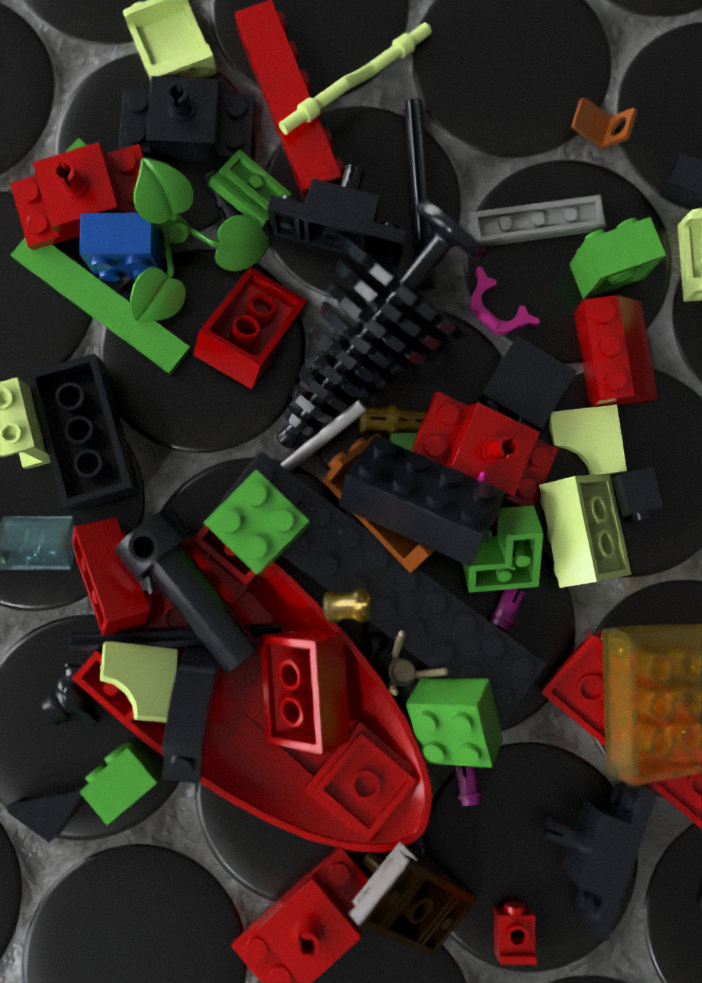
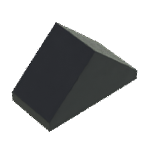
M85 786L18 798L7 805V812L50 843L61 834L85 798L81 795L80 791Z

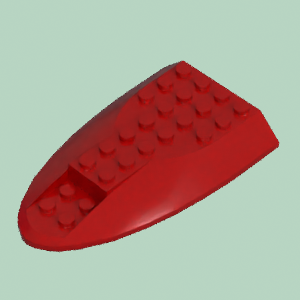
M206 525L195 535V543L188 552L244 624L281 623L284 626V632L322 630L344 633L324 609L275 562L259 576ZM157 586L150 594L152 610L145 624L131 629L190 626L162 589ZM345 633L344 646L350 741L324 754L267 743L260 649L228 674L220 666L219 683L212 701L206 733L201 784L222 798L277 827L310 841L352 851L376 853L392 851L399 842L408 845L423 835L428 825L432 804L431 785L426 764L403 712L382 679ZM186 647L173 648L178 649L177 669ZM96 650L71 679L129 730L164 757L162 748L166 722L134 719L133 705L126 693L114 684L100 681L102 651Z

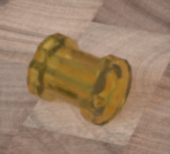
M356 589L354 593L341 594L336 590L327 591L323 601L326 620L329 623H337L340 619L353 618L358 622L367 621L370 611L368 593L365 589Z

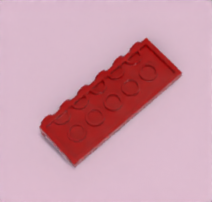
M588 629L585 633L586 638L540 688L541 693L702 829V723L697 720L700 713L685 700L678 704L669 696L672 690L655 676L651 681L642 673L645 667L629 653L625 657L620 655L614 649L617 643L606 633L600 630L596 634L591 629Z

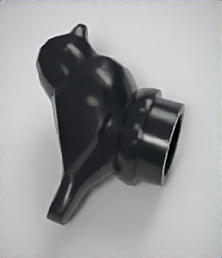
M66 663L65 675L55 685V692L47 695L48 698L41 705L47 716L56 726L64 721L67 723L72 716L82 717L92 725H95L99 720L88 708L86 691L71 679L82 666Z

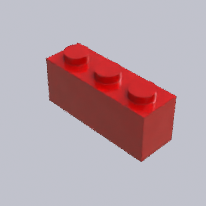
M116 517L74 526L71 545L102 636L144 625L152 610L149 592L142 589L140 581H136L114 553L118 544L128 535L125 529H120Z

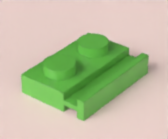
M240 149L220 168L216 175L214 174L208 184L244 216L255 220L261 228L269 220L267 206L270 196L281 197L282 195L290 196L292 194Z

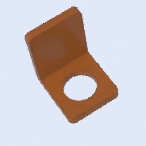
M584 97L579 100L571 126L592 143L604 149L630 138L638 111L635 108H631L610 116ZM623 120H626L622 131L614 136L616 127Z

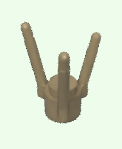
M403 630L399 631L393 650L388 656L390 663L387 664L384 670V677L387 682L386 687L393 696L398 694L397 688L409 685L414 679L438 677L448 674L446 668L415 670V666L410 660L400 658L399 654L406 635Z

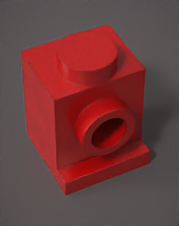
M512 901L505 902L504 907H494V952L499 964L537 965V956L535 954V915L530 907H526L524 903ZM514 930L523 931L522 937H511V934Z

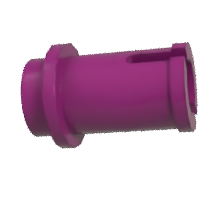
M518 589L503 591L495 611L489 614L491 617L490 623L506 632H509L511 627H515V616L526 595L522 590H519V592H517Z
M453 765L459 794H456V799H460L461 806L482 803L481 796L484 795V791L479 789L476 767L465 766L467 773L465 774L464 766Z

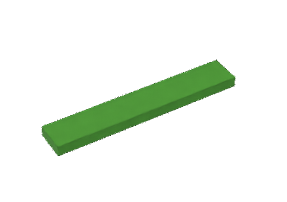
M24 238L11 254L17 262L169 375L174 373L192 350L190 346L156 321H135L131 314L130 302L55 246L49 245L31 250Z

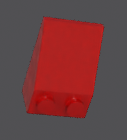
M250 267L199 330L193 356L246 387L253 389L306 306L307 300Z

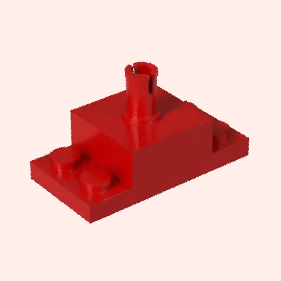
M97 142L33 162L35 176L10 183L27 246L31 250H36L80 236V213H138L134 205V189L140 172L141 159L145 158L141 146L136 144L106 153L101 144Z
M436 392L433 394L410 451L421 454L446 467L456 469L460 473L477 479L481 472H485L488 484L506 492L503 500L518 507L531 505L536 507L541 494L539 485L545 484L558 448L538 439L539 431L480 403L468 406L445 394Z
M336 847L233 940L231 947L261 983H313L361 938V926L355 922L350 913L355 908L352 901L369 881V876L346 849Z

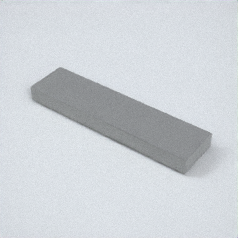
M601 195L470 212L469 215L472 237L484 247L589 233L605 229L606 227Z

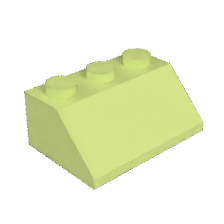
M610 474L573 476L539 485L541 493L540 503L545 512L548 527L547 538L552 547L555 562L554 572L558 578L560 588L631 575Z

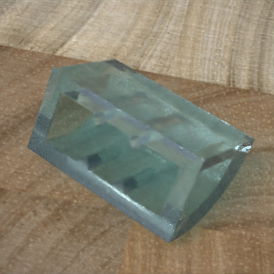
M3 516L0 524V569L71 570L74 558V551L71 545L74 531L73 516Z

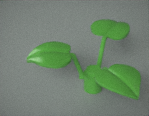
M149 158L141 159L140 172L134 189V205L138 214L144 220L157 224L160 233L164 236L161 243L164 245L167 272L165 274L162 269L153 266L144 270L135 280L131 291L130 310L134 320L138 322L167 319L175 315L184 304L186 298L185 286L179 279L172 277L174 265L170 247L171 243H181L186 240L188 234H192L207 244L217 247L215 261L220 267L229 271H241L249 268L263 256L269 245V237L261 226L248 216L236 215L225 220L218 229V240H214L188 225L179 213L187 211L193 203V189L190 182L174 167Z

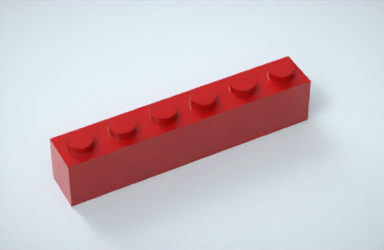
M268 0L234 12L238 34L304 202L306 201L312 178L340 185L344 166L340 157L334 158L331 148L334 147L331 133L328 127L322 128L319 120L322 118V112L310 123H302L287 135L279 127V123L298 110V104L310 97L308 90L311 89L306 70H299L296 61L299 60L296 45L293 40L288 41L285 32H288V28L282 11L276 12L272 0Z

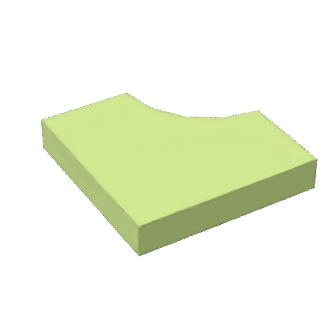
M617 405L552 412L548 419L552 446L565 448L577 454L586 464L589 475L618 474L627 471Z
M105 641L102 650L100 681L114 684L126 693L133 705L135 720L166 722L177 673L178 649Z

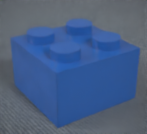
M80 213L79 254L97 278L106 282H116L120 278L133 277L136 280L149 267L155 266L163 270V244L161 243L163 237L157 224L144 220L138 213Z

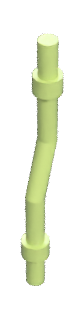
M423 23L409 34L403 33L392 42L390 48L368 64L340 78L314 98L308 97L297 105L298 110L279 123L281 131L287 135L302 123H310L320 115L321 109L343 93L373 77L399 57L405 58L414 51L415 45L431 34L430 26L427 23Z

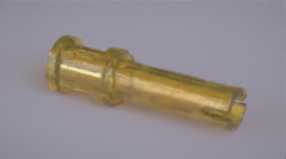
M389 404L388 407H367V411L359 417V434H365L366 430L387 431L388 435L397 433L398 430L418 431L422 422H416L415 419L423 420L426 411L399 410V407L395 406V404ZM370 418H384V420H371Z

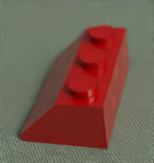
M619 295L584 299L574 311L589 406L622 405L657 400L658 396L641 301Z
M308 630L260 635L267 743L324 754L349 742L350 727L344 633Z

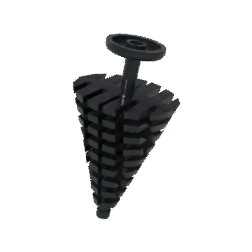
M422 197L418 202L416 211L434 227L435 233L401 277L397 276L385 264L380 263L363 247L360 248L355 241L346 237L343 249L358 263L363 264L369 273L385 286L388 285L391 290L386 294L370 279L367 281L360 271L351 265L348 266L341 258L338 259L335 271L343 279L345 278L349 281L352 287L369 302L373 301L377 306V310L373 311L371 306L361 298L357 297L355 299L350 290L339 283L337 285L331 280L327 292L353 318L359 317L364 326L361 328L360 324L349 315L343 316L339 308L323 301L320 314L338 333L334 331L332 334L327 326L317 322L313 336L326 350L329 348L333 351L334 356L324 349L320 351L316 348L315 344L310 343L308 345L305 355L311 364H315L320 368L321 373L312 367L309 369L305 365H301L298 376L307 384V387L312 392L300 385H294L291 397L302 409L299 410L292 405H287L284 417L289 423L277 435L278 442L285 448H293L299 441L302 433L312 436L320 430L319 426L312 420L313 416L326 425L337 417L336 413L331 410L326 402L340 412L349 408L354 402L345 396L343 391L354 398L358 396L363 402L374 396L370 387L364 381L361 382L357 379L355 374L368 383L374 382L376 388L383 390L390 386L392 381L379 366L382 368L387 366L391 374L400 378L411 372V369L389 347L398 353L402 351L406 359L416 365H422L430 360L425 352L416 347L414 342L398 328L394 329L391 324L392 321L394 323L396 321L403 330L413 337L416 336L422 344L432 351L435 349L438 354L448 348V345L437 334L431 332L409 310L407 312L404 309L406 304L411 305L427 320H431L440 330L447 335H451L456 341H460L468 336L454 321L442 313L422 294L418 293L417 290L452 247H458L476 261L484 259L489 252L467 231ZM342 333H344L347 336L350 344L345 338L340 336ZM382 337L385 344H387L389 347H387L386 345L385 347H383L379 342L378 338L380 339ZM366 353L368 354L369 358L375 362L374 364H371L368 361Z

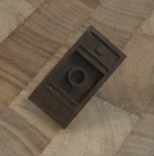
M399 842L388 857L384 852H368L363 863L373 873V876L352 901L355 908L351 911L350 915L359 926L433 957L477 901V897L469 889L453 881L433 860Z

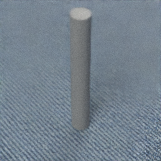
M358 399L280 463L281 466L292 472L366 412L367 407Z

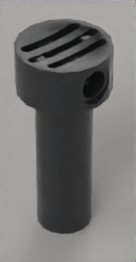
M173 508L166 509L154 515L127 535L115 548L114 553L136 581L152 576L217 663L228 674L262 646L188 552L187 548L195 540V535Z

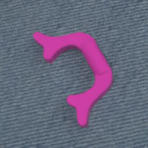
M482 267L476 269L477 285L469 301V310L472 315L489 328L491 333L496 335H506L523 326L537 327L540 320L529 315L525 306H520L516 316L510 321L499 320L483 305L481 297L486 291L493 289L497 281L488 278Z

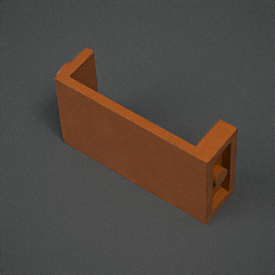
M379 433L374 435L383 438ZM374 436L368 440H365L363 437L350 447L348 454L341 451L329 462L328 466L331 470L322 481L339 499L347 472ZM354 514L410 573L435 551Z

